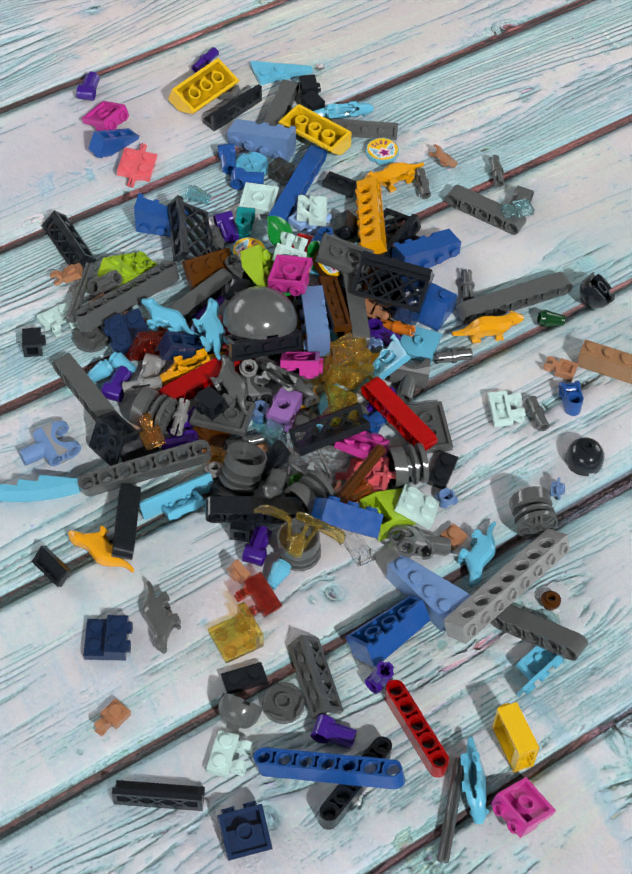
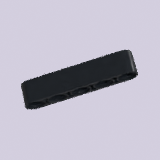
M121 483L111 557L132 560L141 494V487Z
M212 496L204 501L205 518L209 523H285L293 518H303L302 500L298 497Z
M385 736L377 737L363 753L362 757L390 759L392 753L391 740ZM378 748H384V749H386L387 751H386V752H379L377 749H378ZM338 784L319 809L320 826L326 830L334 829L368 787ZM343 796L348 800L341 802L337 798ZM331 813L334 817L327 819L323 815Z

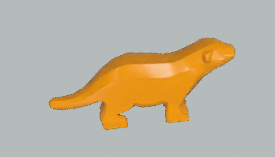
M424 162L418 164L391 163L381 171H370L364 179L376 175L380 186L389 188V193H392L397 189L394 187L395 183L406 180V184L413 182L415 170L423 167Z
M510 311L509 314L503 316H483L475 319L465 328L453 331L452 336L469 335L472 344L481 343L480 338L494 335L495 341L504 340L503 334L512 326L521 323L524 317L522 314Z
M203 348L197 350L196 355L182 360L183 356L181 355L174 357L175 363L167 371L159 375L162 379V385L165 386L216 358L215 353L207 355L206 350Z
M100 526V532L80 533L74 530L68 532L70 542L74 546L88 551L98 564L107 567H123L132 573L134 572V568L124 559L111 557L112 545L108 542L110 540L106 536L108 530L104 526Z

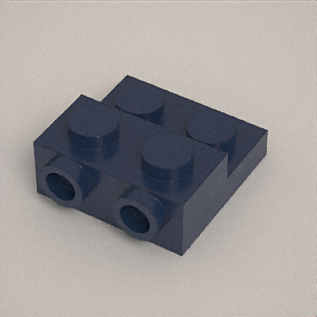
M139 308L124 315L119 313L104 320L105 326L103 330L107 337L111 336L112 342H110V345L114 352H121L123 355H126L154 341Z
M107 615V619H87L83 653L84 660L126 661L127 653L131 652V640H128V636L133 632V621H129V616Z
M256 801L244 803L243 809L235 810L234 806L221 809V814L217 815L228 861L273 849L262 804L257 805Z

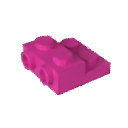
M102 101L81 119L83 124L95 126L96 131L114 130L119 124L128 119L129 113L125 104Z
M277 254L268 278V286L281 293L287 292L293 296L305 294L309 284V273L313 265V259Z
M285 352L281 355L280 368H285L287 371H294L296 368H299V376L312 379L315 376H319V374H323V358H320V352Z
M366 430L336 442L334 448L365 460L377 444L384 446L386 449L384 455H386L389 440L381 434H371Z
M527 777L497 793L491 802L494 814L499 817L501 816L507 822L508 830L512 834H517L519 838L535 830L538 824L550 818L556 812L553 806Z

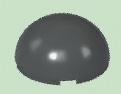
M255 286L238 292L230 299L224 310L223 326L228 328V332L243 338L267 339V336L271 335L282 337L295 330L297 314L292 302L283 293L270 287Z

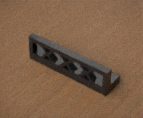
M258 84L209 114L203 118V124L215 132L262 101V86Z
M54 210L42 224V227L67 264L94 263L96 258L68 217ZM54 221V229H50L49 226ZM58 232H62V238L58 241ZM66 243L70 244L69 252L65 251ZM73 255L79 257L75 263H73Z
M297 327L285 336L271 335L267 336V339H249L234 334L223 336V341L229 346V359L232 362L302 350V332Z
M357 402L288 430L294 451L303 456L369 430L371 427L369 421L363 416L361 404ZM357 410V418L352 420L347 418L351 411ZM333 418H341L337 426L333 427L330 425ZM315 425H324L321 432H312ZM302 430L305 431L304 438L297 441L295 433Z
M116 780V785L112 788L114 805L203 811L205 787Z

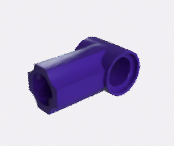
M90 71L87 73L83 83L78 85L77 99L95 100L96 88L100 81V76L96 72Z
M226 211L213 215L214 224L220 228L225 242L229 244L235 243L239 239V233L234 225L232 212Z
M373 318L368 321L370 337L381 339L386 347L392 342L390 337L393 334L401 341L402 336L385 328L381 320Z
M117 367L110 381L104 383L101 390L103 395L109 400L120 403L125 394L122 383L130 380L132 372L127 367Z
M191 429L184 431L181 436L160 439L162 451L199 440L197 432Z
M260 526L255 528L250 543L246 544L244 548L243 562L263 566L267 547L272 537V531L268 527Z
M379 662L372 673L364 680L367 688L374 694H378L383 690L387 683L393 680L394 666L390 662Z
M321 714L318 715L310 736L319 743L326 744L331 742L351 750L357 730L338 724L330 716Z

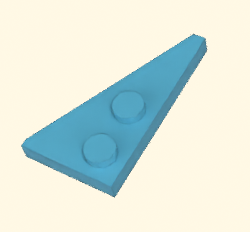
M250 61V67L260 85L299 77L313 72L312 66Z
M395 334L390 337L392 342L387 349L383 348L379 356L367 370L369 375L364 382L360 381L354 393H357L361 386L375 376L383 380L411 359Z

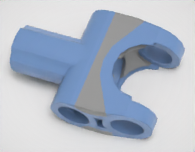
M57 421L38 428L33 433L36 443L20 449L18 452L25 466L43 458H46L50 466H57L78 455L81 451V445L78 441H59L68 432L69 426L65 421Z

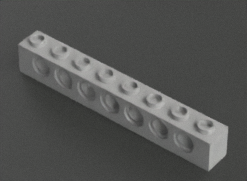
M550 528L546 529L443 620L447 636L467 644L570 551L567 534Z

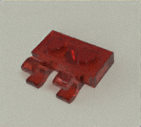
M138 332L126 354L127 359L130 361H143L146 353L159 356V350L155 351L154 349L162 340L164 332Z
M262 572L245 580L242 583L245 588L240 589L234 595L238 603L251 596L256 604L246 610L245 615L248 620L260 613L265 618L282 608L281 602Z

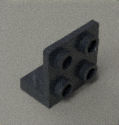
M112 411L97 417L89 448L110 466L118 464L124 444L138 439L140 432L117 412Z

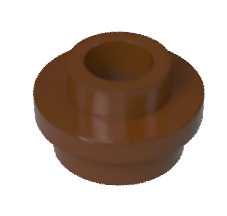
M546 591L541 595L540 601L546 610L553 611L560 606L561 597L555 591Z

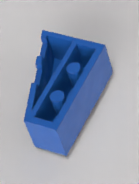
M139 193L134 206L136 232L171 237L168 206L160 204L157 199L152 201L144 198V194Z
M330 495L328 498H315L310 521L378 538L384 516L377 513L378 509L366 506V509L359 508V503L348 501L345 504L340 502L341 498Z

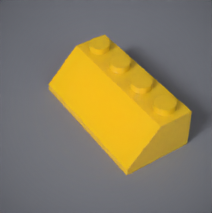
M217 58L174 87L168 100L178 111L195 114L238 84L240 80Z
M297 104L278 122V124L284 125L285 128L295 126L296 134L331 153L342 155L351 147V131L300 104Z

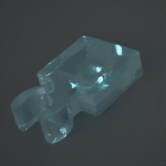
M528 199L512 201L511 205L504 204L501 209L502 212L506 211L505 218H511L513 215H516L518 218L534 215L535 210Z

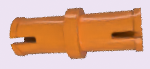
M380 319L385 328L398 335L402 334L413 337L416 328L414 325L403 324L397 320L393 322Z

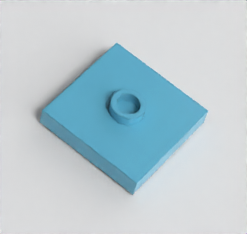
M415 326L414 336L403 335L400 342L411 359L423 362L425 358H430L431 364L434 353L442 338V333Z

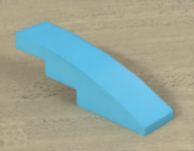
M39 475L38 481L18 479L17 486L0 484V501L7 502L44 501L80 493L78 479Z

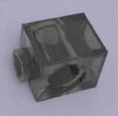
M279 156L268 165V178L284 187L294 173V165Z

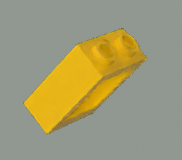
M504 703L500 705L496 710L492 729L513 773L533 767L540 747L518 703Z

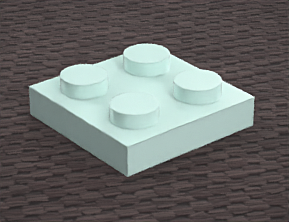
M246 182L239 206L255 208V213L269 215L277 201L279 187Z
M405 483L394 511L429 530L433 525L440 502Z

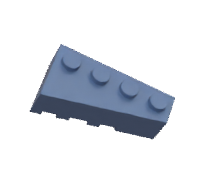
M236 119L227 131L228 144L234 143L237 147L261 153L266 157L286 164L296 151L295 126L285 128L284 125L280 124L270 126L269 123L265 122L256 124L255 121Z
M323 285L308 286L305 294L298 295V305L302 306V309H299L300 320H304V324H301L302 335H306V339H303V349L308 352H320V356H330V331L328 329Z
M400 555L387 565L386 578L406 598L414 595L423 599L431 619L430 621L441 632L446 630L443 620L471 596V594L409 557Z

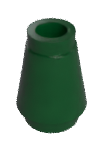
M544 309L538 313L537 324L542 327L564 326L565 315Z

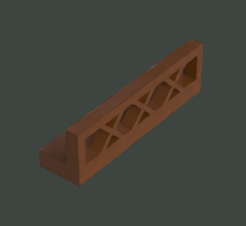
M319 276L318 283L323 285L325 306L333 332H340L342 341L348 342L352 324L337 276Z

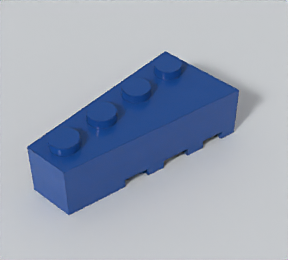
M450 229L434 232L429 237L425 235L419 236L418 240H405L403 244L393 243L392 258L421 267L431 268L460 254L461 241Z
M410 595L345 637L354 658L375 668L379 662L389 657L431 619L423 599Z

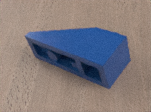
M129 128L94 131L88 150L98 158L109 157L137 141L140 136Z

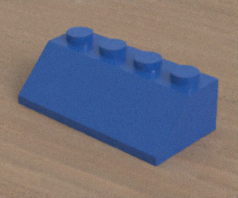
M400 276L404 284L408 282L405 276ZM432 283L417 322L438 332L455 310L457 294ZM390 307V309L397 311L398 307Z

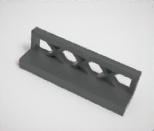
M336 118L332 120V122L351 131V137L397 140L398 123Z
M300 635L288 645V649L311 718L317 720L318 715H325L326 713L341 714L344 710L319 638ZM310 644H313L315 651L311 648ZM329 699L333 702L334 706L330 705Z

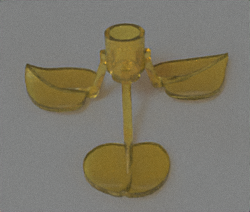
M261 505L253 512L268 514L288 522L286 541L289 544L286 553L296 558H301L304 549H306L308 543L318 530L335 539L340 545L343 544L346 538L345 532L341 529L330 526L323 520L307 513L298 512L296 514V519L306 524L301 534L295 533L294 536H291L292 518L287 516L288 513L270 505ZM309 525L315 527L306 539L305 534Z

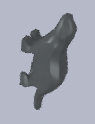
M223 354L221 356L222 367L217 378L211 377L210 379L218 392L225 387L228 394L224 393L222 396L225 398L230 409L234 408L238 402L243 413L249 415L245 407L247 384L236 373L234 362L229 359V356Z
M270 355L255 358L257 365L264 371L262 377L267 380L273 379L283 385L282 388L288 392L295 390L312 397L315 396V392L304 383L297 372L280 368V363L272 360Z
M282 465L281 468H273L270 471L265 485L262 486L263 494L266 498L281 497L282 492L284 493V490L287 488L285 465Z
M147 581L146 585L149 595L144 605L143 615L154 632L155 648L165 654L170 633L173 628L181 629V620L177 613L170 617L168 616L166 609L171 607L168 602L170 598L167 592H162L155 598L154 588L151 582Z

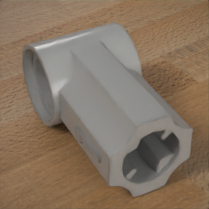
M146 353L143 359V368L137 380L141 377H144V379L157 377L159 373L163 372L166 360H162L161 356Z

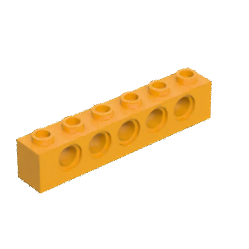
M376 175L356 182L357 189H355L357 199L355 201L358 208L356 213L359 218L357 224L360 230L358 231V236L361 241L359 242L360 246L373 250L374 254H381L387 252L382 190Z

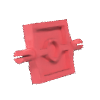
M143 143L140 144L139 150L124 148L117 169V175L129 179L128 187L131 186L133 188L135 181L150 182L158 154L145 152L147 148L145 143L144 146Z
M381 457L352 495H371L378 491L387 490L390 479H396V472L389 470V457ZM351 458L347 472H336L335 479L348 481L364 459Z

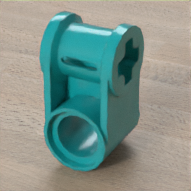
M238 206L235 223L239 238L249 237L255 222V208Z

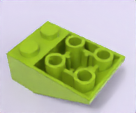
M259 244L240 251L242 268L257 286L269 287L268 278L274 264L272 260L274 254Z
M142 251L103 258L97 276L101 277L113 270H117L122 275L123 281L121 285L158 264Z
M402 488L378 491L359 501V508L373 507L378 509L377 513L384 515L377 538L379 542L388 538V531L394 525L413 526L417 524L394 511ZM396 530L395 532H393L392 536L395 535V534H397V533H399V532H401V531H400V530Z

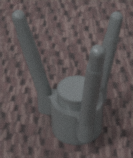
M318 449L317 452L327 474H323L317 464L314 465V468L326 478L334 490L337 486L334 481L335 477L331 473L321 449ZM290 463V466L294 468L299 474H301L302 476L306 475V473L299 467H297L294 463Z

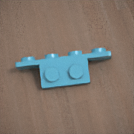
M209 472L140 501L139 507L144 520L163 513L170 521L178 519L190 511L198 510L205 505L204 498L201 495L210 492V485L213 483L211 474Z
M535 646L515 665L529 680L516 694L519 697L524 692L528 695L536 688L534 683L538 679L542 682L551 674L548 670L552 666L556 669L564 662V659L557 654Z

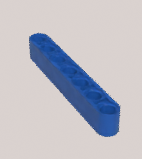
M314 145L309 146L268 216H278L288 222V218L297 210L298 195L305 196L327 157L326 149Z
M268 747L259 748L253 755L259 774L265 777L384 789H399L406 782L401 763L394 759Z

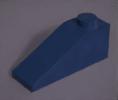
M423 281L413 283L416 291L424 288L425 285ZM431 281L430 284H429V287H428V290H427V293H426L424 302H425V300H426V297H427V294H428V292H429V289H430V286H431V284H432V281ZM411 285L407 287L404 293L405 297L414 293ZM415 296L407 300L410 306L417 307L419 300ZM397 308L394 319L416 326L420 314Z
M166 331L158 344L162 360L174 361V357L180 355L183 356L182 360L196 355L197 350L205 349L200 340L201 336ZM214 347L211 349V351L207 352V355L215 353Z

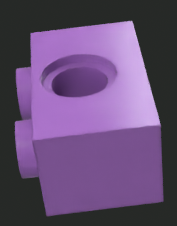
M281 387L278 394L275 393L273 396L272 406L267 408L265 414L267 426L289 433L288 429L292 427L302 406V393L297 391L288 392Z

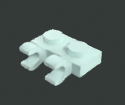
M298 195L297 221H309V225L326 226L327 197L310 195V199H308L304 195Z
M282 231L280 235L281 244L277 243L272 260L275 261L277 254L306 257L307 252H304L308 239Z
M69 301L36 315L37 321L45 332L51 330L55 337L63 335L60 329L61 324L66 322L65 316L70 305ZM76 321L68 323L72 330L77 327Z
M507 391L488 393L494 427L513 425L514 421L518 423L525 422V409L518 408L521 407V393L508 395Z
M218 731L206 768L207 774L228 778L231 772L245 776L247 770L246 762L243 760H233L236 753L251 756L253 747H251L252 742L248 740L240 741V735Z

